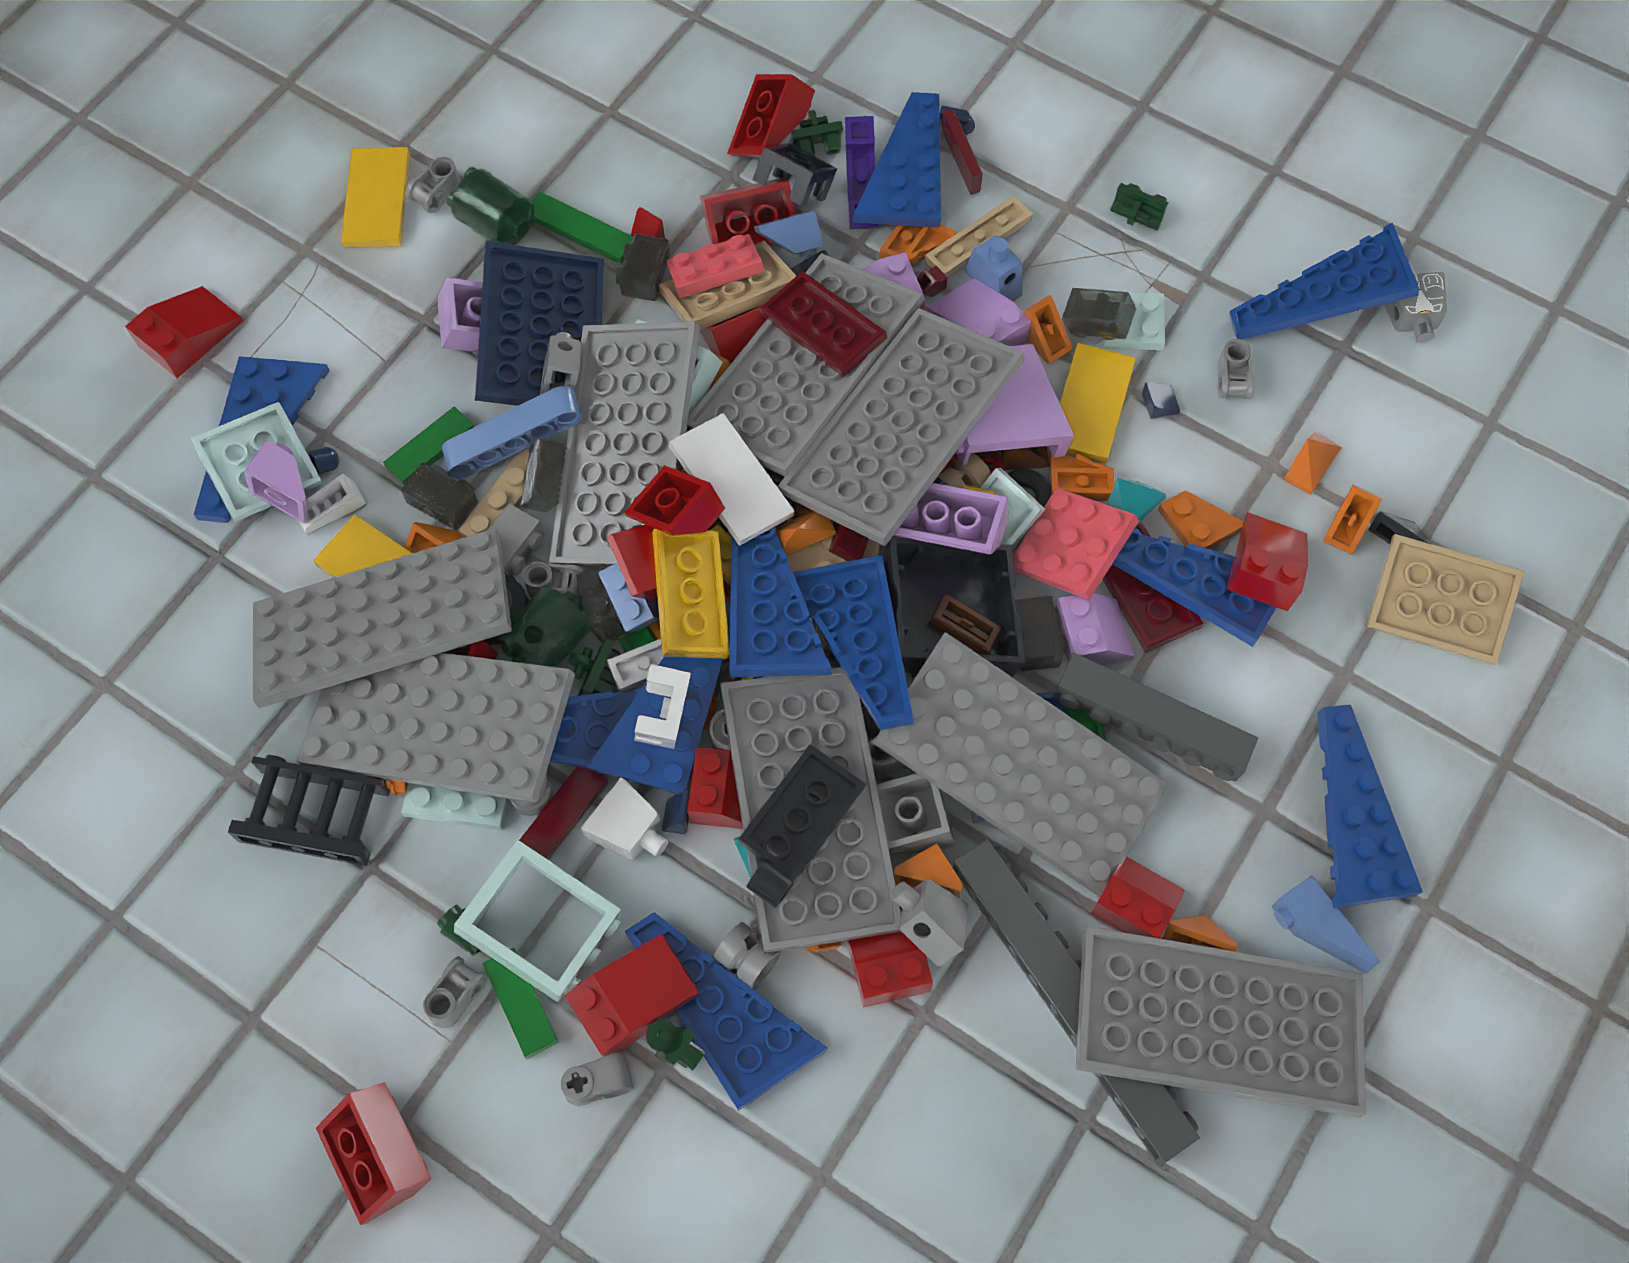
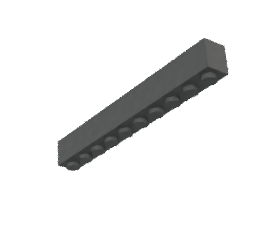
M986 840L956 859L953 869L961 880L964 889L1077 1049L1082 962L1080 960L1075 961L1067 951L1069 945L1064 936L1058 930L1054 932L1047 923L1049 918L1041 904L1038 902L1033 903L1026 893L1028 892V887L1019 874L1013 875L1006 865L1008 859L999 846L993 847L991 842ZM1094 1073L1158 1167L1201 1138L1196 1132L1199 1130V1127L1194 1118L1187 1111L1182 1112L1174 1101L1176 1094L1171 1086Z

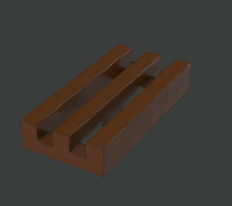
M945 594L942 598L940 605L929 622L982 655H986L989 652L1001 629L999 625L948 594ZM946 607L952 610L953 612L957 613L958 615L962 616L963 618L961 619L953 613L949 612L948 610H946ZM975 624L976 626H978V627H980L981 629L985 630L986 632L990 633V635H987L986 633H984V632H982L981 630L977 629V628L974 627L973 625Z

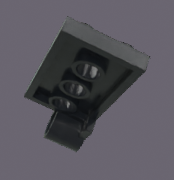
M810 744L738 839L739 844L763 860L749 880L746 888L776 908L862 793L866 783ZM812 785H821L826 789L827 797L824 800L815 801L810 798L808 789ZM796 811L803 813L807 818V824L802 828L792 827L787 820L790 813ZM772 839H780L786 844L787 850L783 855L774 856L767 850L768 842Z

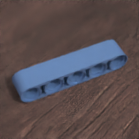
M570 386L553 388L446 441L442 445V451L448 475L455 479L469 477L578 424L582 419L575 390Z

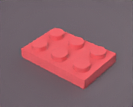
M749 234L744 236L736 235L728 241L708 244L699 250L690 253H679L673 258L666 260L679 298L765 272L762 260Z

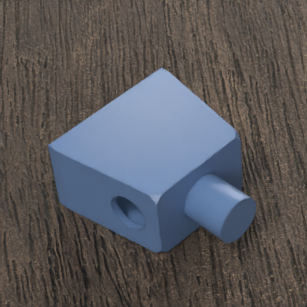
M993 236L972 250L965 269L966 274L971 279H977L1012 301L1022 296V263L1010 250L1008 242L1004 238Z

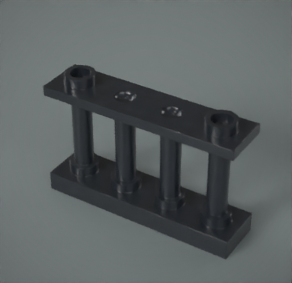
M266 755V758L253 756L251 763L264 775L250 817L245 818V821L231 820L228 833L237 842L363 866L368 865L371 853L362 844L363 841L360 840L373 795L389 796L390 789L386 787L382 778L360 776L289 763L284 758L276 755ZM277 777L295 779L296 781L282 824H278L277 828L265 826L266 823L263 822ZM309 783L328 785L314 830H310L309 834L297 832L298 829L295 826ZM341 789L360 791L347 836H343L342 840L330 838L328 830Z

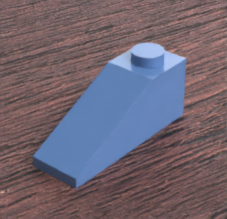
M1310 876L1291 889L1273 904L1274 916L1278 923L1284 929H1289L1294 936L1363 973H1367L1381 962L1338 908L1333 909V901L1313 876Z

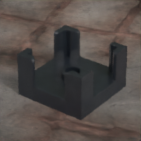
M791 143L764 147L752 180L761 185H766L774 165L775 169L772 174L774 177L790 180L792 175L796 177L789 199L802 206L807 204L815 183L813 196L817 197L818 201L826 199L838 168Z

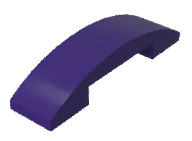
M874 116L845 117L850 229L879 228V224L853 223V214L875 170Z

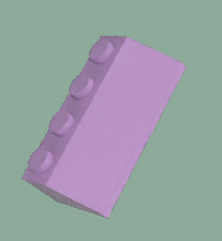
M932 483L895 532L894 536L992 554L1001 545L1009 520L1008 498L1006 496Z

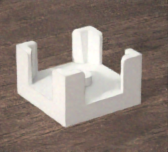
M650 664L646 691L668 696L671 699L664 697L660 717L666 720L643 715L638 716L634 741L674 749L691 673Z

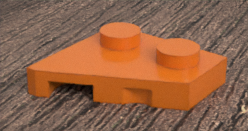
M940 224V227L897 225L881 247L879 257L887 258L906 252L910 264L913 265L924 259L927 253L956 235L957 231Z
M1049 449L1051 495L1056 488L1094 501L1109 500L1115 486L1113 468L1101 463H1094L1089 458L1079 454L1075 458L1067 454L1062 457H1053Z
M1186 490L1164 501L1158 507L1160 514L1185 547L1189 543L1211 549L1240 533L1243 526V521Z

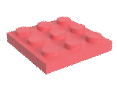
M1056 488L1044 507L1045 511L1032 525L1014 553V571L1090 600L1139 521L1135 514Z

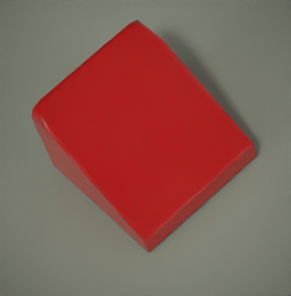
M639 207L635 215L631 236L636 238V242L648 251H654L665 239L662 219Z

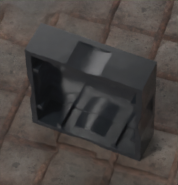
M892 537L886 546L881 548L878 556L882 555L905 673L917 674L945 633L929 623L945 594H948L1001 627L986 655H982L968 647L969 649L1011 677L1026 663L1021 620L1015 604L1016 579L1011 545L1001 544L992 554H986L904 537ZM946 607V610H948L949 612L953 613L961 619L963 618L962 616L958 615L957 613L953 612L952 610ZM975 624L973 625L974 627L986 633L987 635H990V633L986 632L985 630L981 629Z

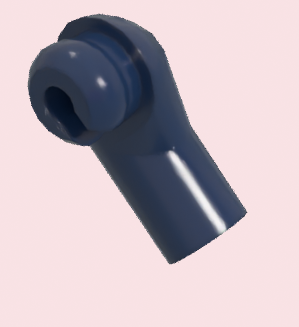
M941 106L940 120L943 118V111L953 109L965 135L973 132L975 123L967 110Z

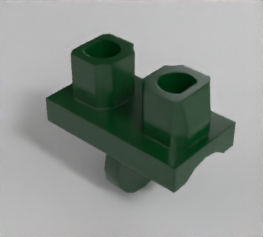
M809 110L808 119L802 120L799 123L800 129L791 132L792 138L790 143L815 156L814 144L818 143L824 144L825 153L828 155L839 153L841 150L842 122L828 123L827 116L817 117L815 110Z
M1120 183L1110 211L1128 218L1127 224L1131 226L1138 222L1158 231L1169 202H1166V197L1159 194L1149 195L1142 192L1140 187L1135 184L1129 183L1125 185Z
M606 638L604 644L600 646L594 661L590 659L594 650L589 647H585L582 654L572 653L568 662L575 667L573 671L575 673L574 678L580 680L584 672L588 673L577 696L611 692L615 684L600 677L603 668L610 671L607 660L622 654L613 649L614 641Z
M668 1020L654 1021L646 1031L648 1045L657 1051L654 1056L665 1063L675 1065L677 1062L684 1068L694 1070L706 1053L691 1042L696 1034L688 1028L675 1026Z

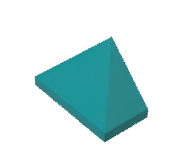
M1117 478L1107 505L1135 514L1139 524L1166 499V494L1139 481Z

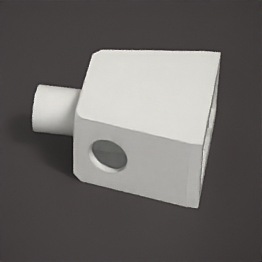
M623 778L618 780L581 827L585 838L630 860H634L643 848L655 857H658L668 845V840L656 832L662 823L658 812Z

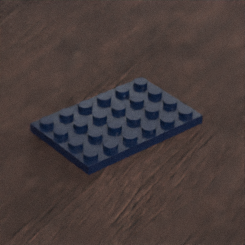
M486 241L474 401L519 406L540 395L544 361L550 336L566 332L573 339L581 342L583 325H602L604 258ZM556 371L554 382H563L565 379L564 374Z

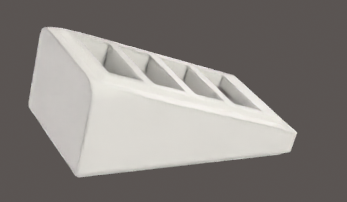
M341 474L306 499L308 520L305 524L302 522L300 524L304 532L309 534L358 510L366 502L356 483L346 475ZM336 498L337 502L333 504L332 500ZM324 504L326 510L322 511L320 505ZM312 509L316 515L313 519H311L308 513Z

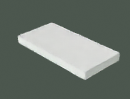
M724 413L669 441V448L689 475L711 483L725 506V510L720 514L719 518L739 546L793 517L794 509Z

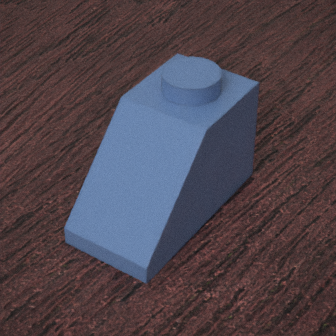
M807 211L754 226L756 233L790 253H799L800 258L816 254V248L824 246L815 211Z

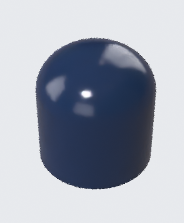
M330 447L308 452V456L318 475L333 471L339 465L338 454Z

